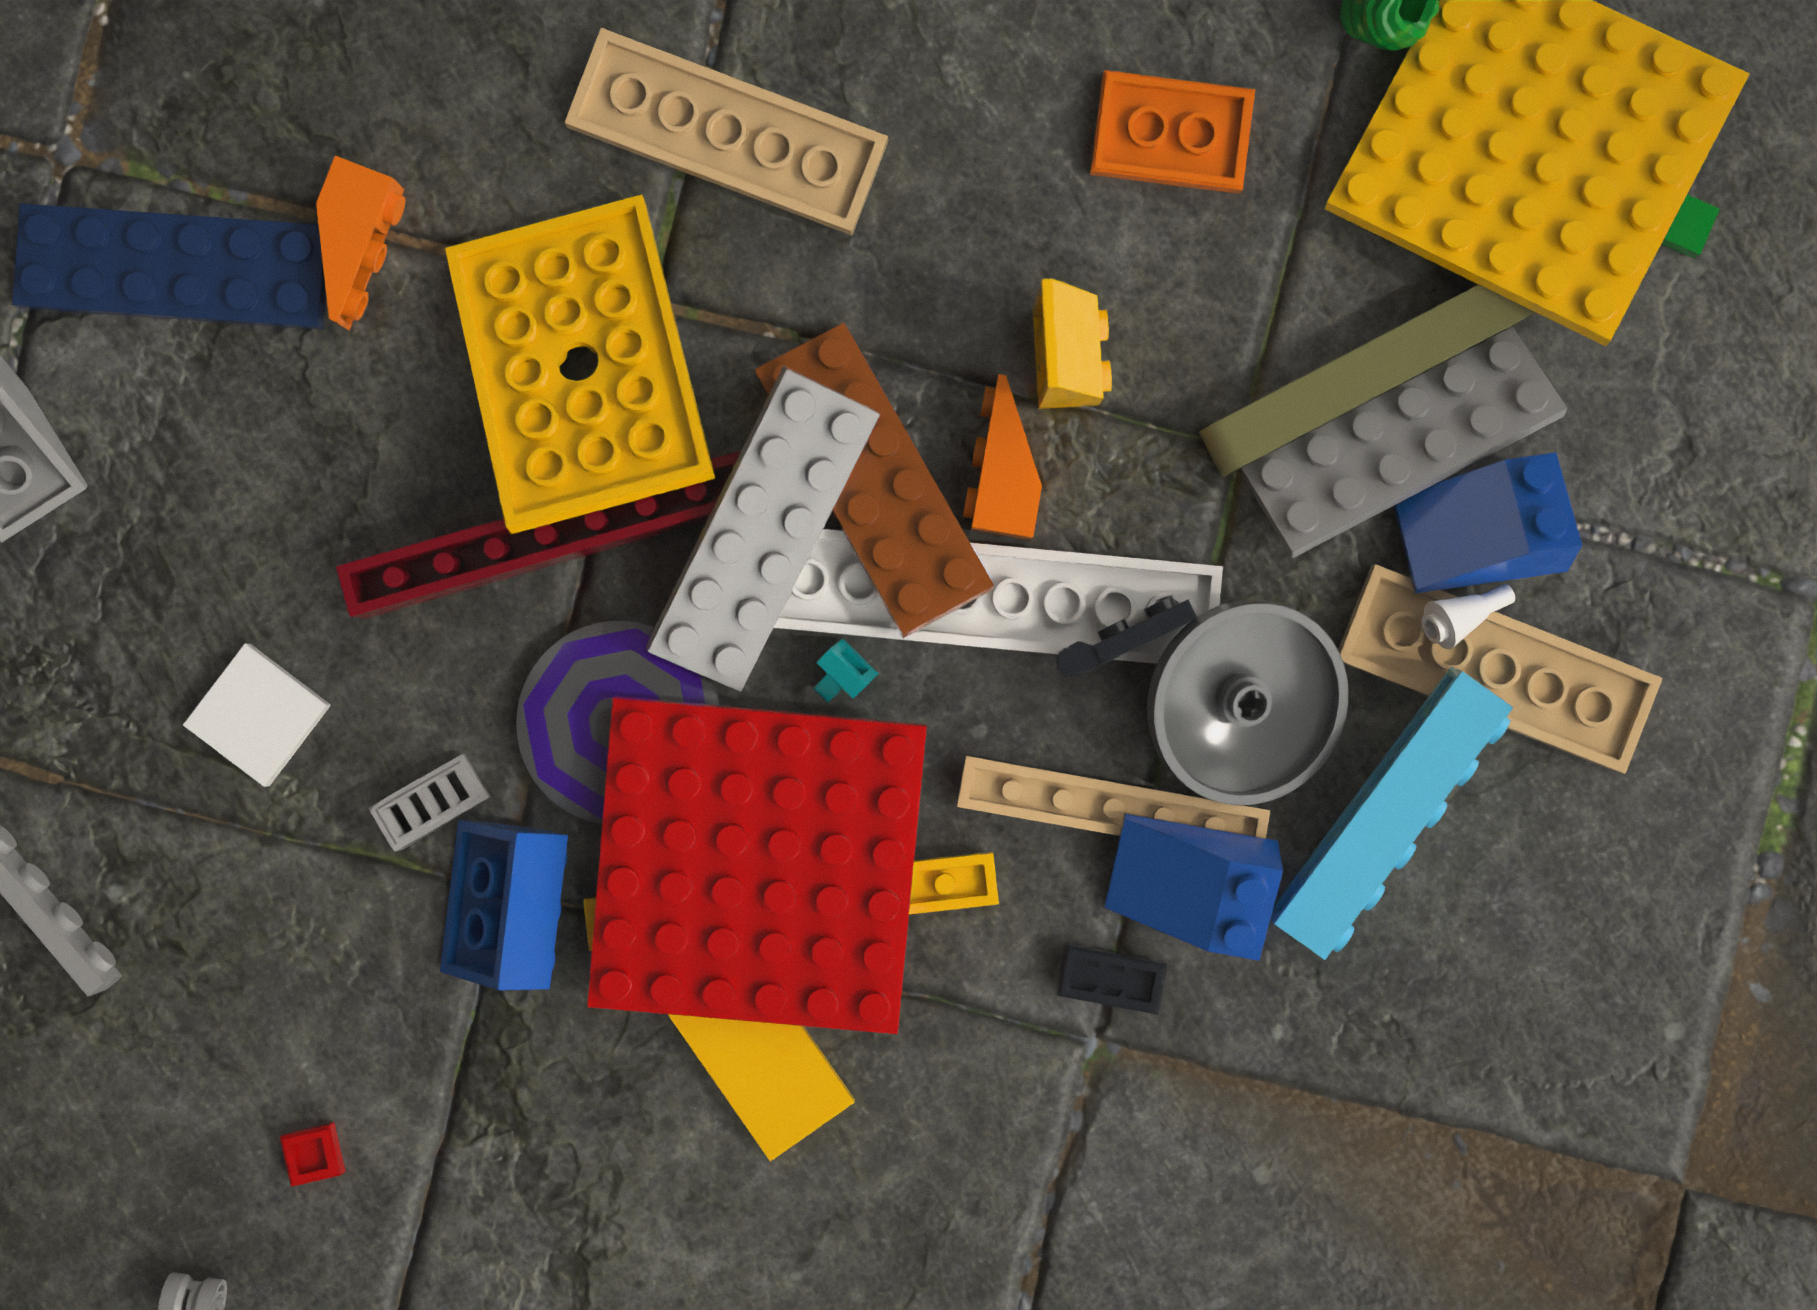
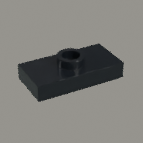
M1065 943L1056 995L1158 1015L1168 964L1164 961Z

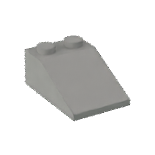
M0 355V542L2 543L84 491L88 485L29 389Z

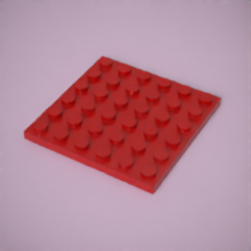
M620 696L613 697L587 1007L898 1034L927 725Z

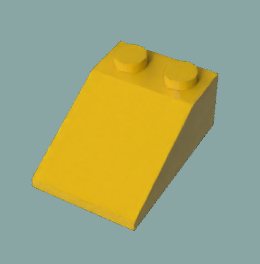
M1042 279L1032 308L1038 409L1098 406L1104 399L1103 392H1109L1112 388L1110 361H1101L1100 341H1107L1109 335L1107 310H1098V298L1095 294L1055 279Z

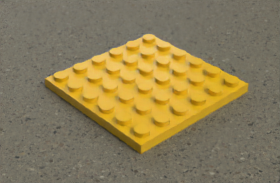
M1439 0V12L1431 19L1426 35L1410 47L1331 193L1325 210L1606 347L1615 334L1750 73L1593 0Z

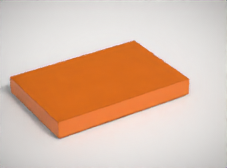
M1104 70L1090 175L1240 194L1244 184L1255 89Z

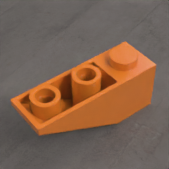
M334 156L316 202L329 320L350 331L353 321H358L365 312L369 298L368 292L365 291L372 272H379L385 261L387 245L384 244L390 226H395L400 221L406 199L402 196L405 189L393 177Z
M998 374L995 387L985 386L980 416L990 418L987 438L978 436L976 438L971 467L981 468L978 488L968 487L963 517L972 519L970 531L1031 541L1034 536L1042 485L1007 376Z

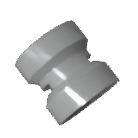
M172 1272L163 1286L158 1310H224L227 1296L226 1280L208 1277L202 1282L194 1281L189 1274Z

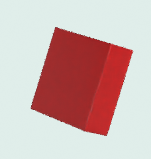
M335 1122L284 1133L280 1136L291 1187L341 1176L346 1172Z

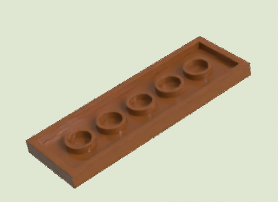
M845 323L754 369L755 376L767 397L783 366L876 410L880 414L832 513L902 638L911 635L994 589L993 582Z

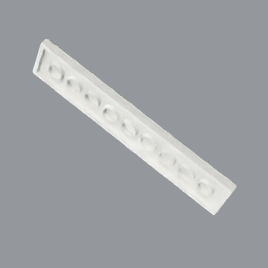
M823 529L773 628L1059 655L1058 652H1062L1063 648L1068 649L1069 645L1077 641L1090 645L1101 642L1097 632L1120 620L1125 619L1130 628L1148 619L1144 609L1170 596L1173 597L1176 605L1189 600L1197 617L1219 606L1223 566L970 543L993 582L994 589L911 635L902 638L843 531ZM1187 624L1113 660L1157 664L1171 640Z

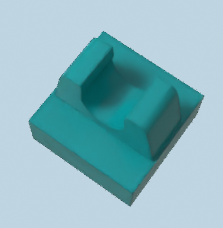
M842 638L816 662L827 674L813 689L827 703L842 689L854 699L879 673Z

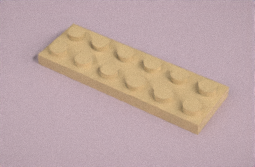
M601 28L564 122L567 128L851 236L854 233L888 143L887 135Z
M1376 564L1371 565L1338 648L1345 665L1426 697H1429L1451 666L1455 667L1514 707L1507 716L1510 719L1507 729L1617 773L1626 774L1663 678L1497 612L1490 613L1488 618L1452 649H1444L1440 645L1432 643L1423 631L1421 620L1424 616V607L1427 602L1456 598L1457 596L1442 590L1415 594L1411 578Z

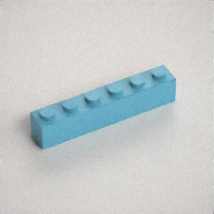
M1451 666L1274 904L1271 915L1273 923L1324 960L1332 950L1335 952L1342 950L1353 935L1354 927L1352 923L1363 909L1369 911L1378 903L1385 891V886L1382 884L1393 868L1399 870L1404 867L1414 854L1416 844L1413 841L1425 826L1431 828L1440 820L1447 808V803L1444 800L1455 785L1463 786L1475 773L1479 761L1475 758L1487 742L1494 744L1505 733L1510 724V719L1507 716L1514 707L1463 671Z

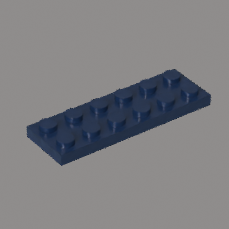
M20 203L12 305L18 308L323 330L326 288L318 224Z

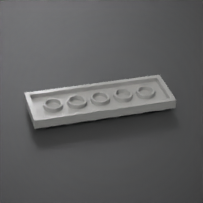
M1512 326L1242 467V477L1290 557L1294 558L1565 416L1568 408Z
M783 366L646 644V649L649 653L735 690L742 691L880 416L876 410Z

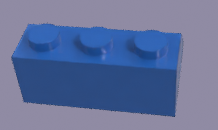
M458 820L440 966L441 973L496 990L550 989L552 970L555 965L554 950L557 924L561 915L560 899L563 874L568 858L566 850L568 835L538 828Z

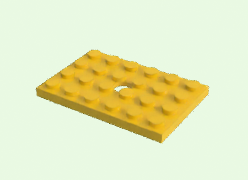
M642 194L445 248L505 524L511 534L715 479L647 205ZM575 347H588L593 353L598 355V366L595 372L590 377L580 381L565 378L560 372V365L566 360L567 352Z

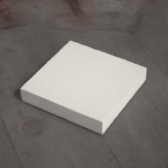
M245 643L183 726L262 786L267 787L272 784L331 704L253 645Z

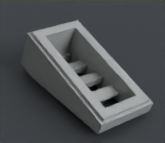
M464 753L369 807V810L389 845L396 852L405 849L490 798V795ZM453 772H455L469 795L463 801L460 800L447 778ZM435 783L450 806L444 812L429 788ZM416 794L432 818L425 823L410 799ZM399 806L413 830L407 833L404 831L392 810L394 807Z

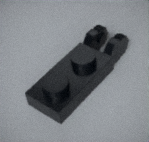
M1170 596L1145 608L1144 611L1148 619L1130 628L1126 620L1123 619L1098 631L1097 634L1101 642L1095 645L1077 641L1069 645L1068 649L1063 648V651L1058 652L1059 655L1055 657L1057 659L1056 670L1058 669L1064 674V677L1070 676V678H1073L1074 675L1079 676V673L1084 674L1197 619V616L1189 600L1176 605L1173 597Z

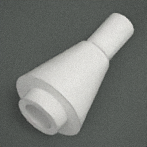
M1504 584L1482 595L1475 594L1427 602L1424 607V616L1421 620L1423 631L1432 643L1438 644L1444 649H1452L1488 618L1490 613L1514 603L1515 594L1509 585Z

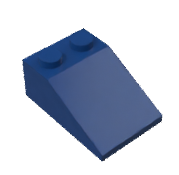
M1556 452L1506 459L1438 482L1394 505L1415 594L1568 572L1582 547Z
M1124 814L1105 898V908L1205 951L1260 961L1283 873L1278 841Z

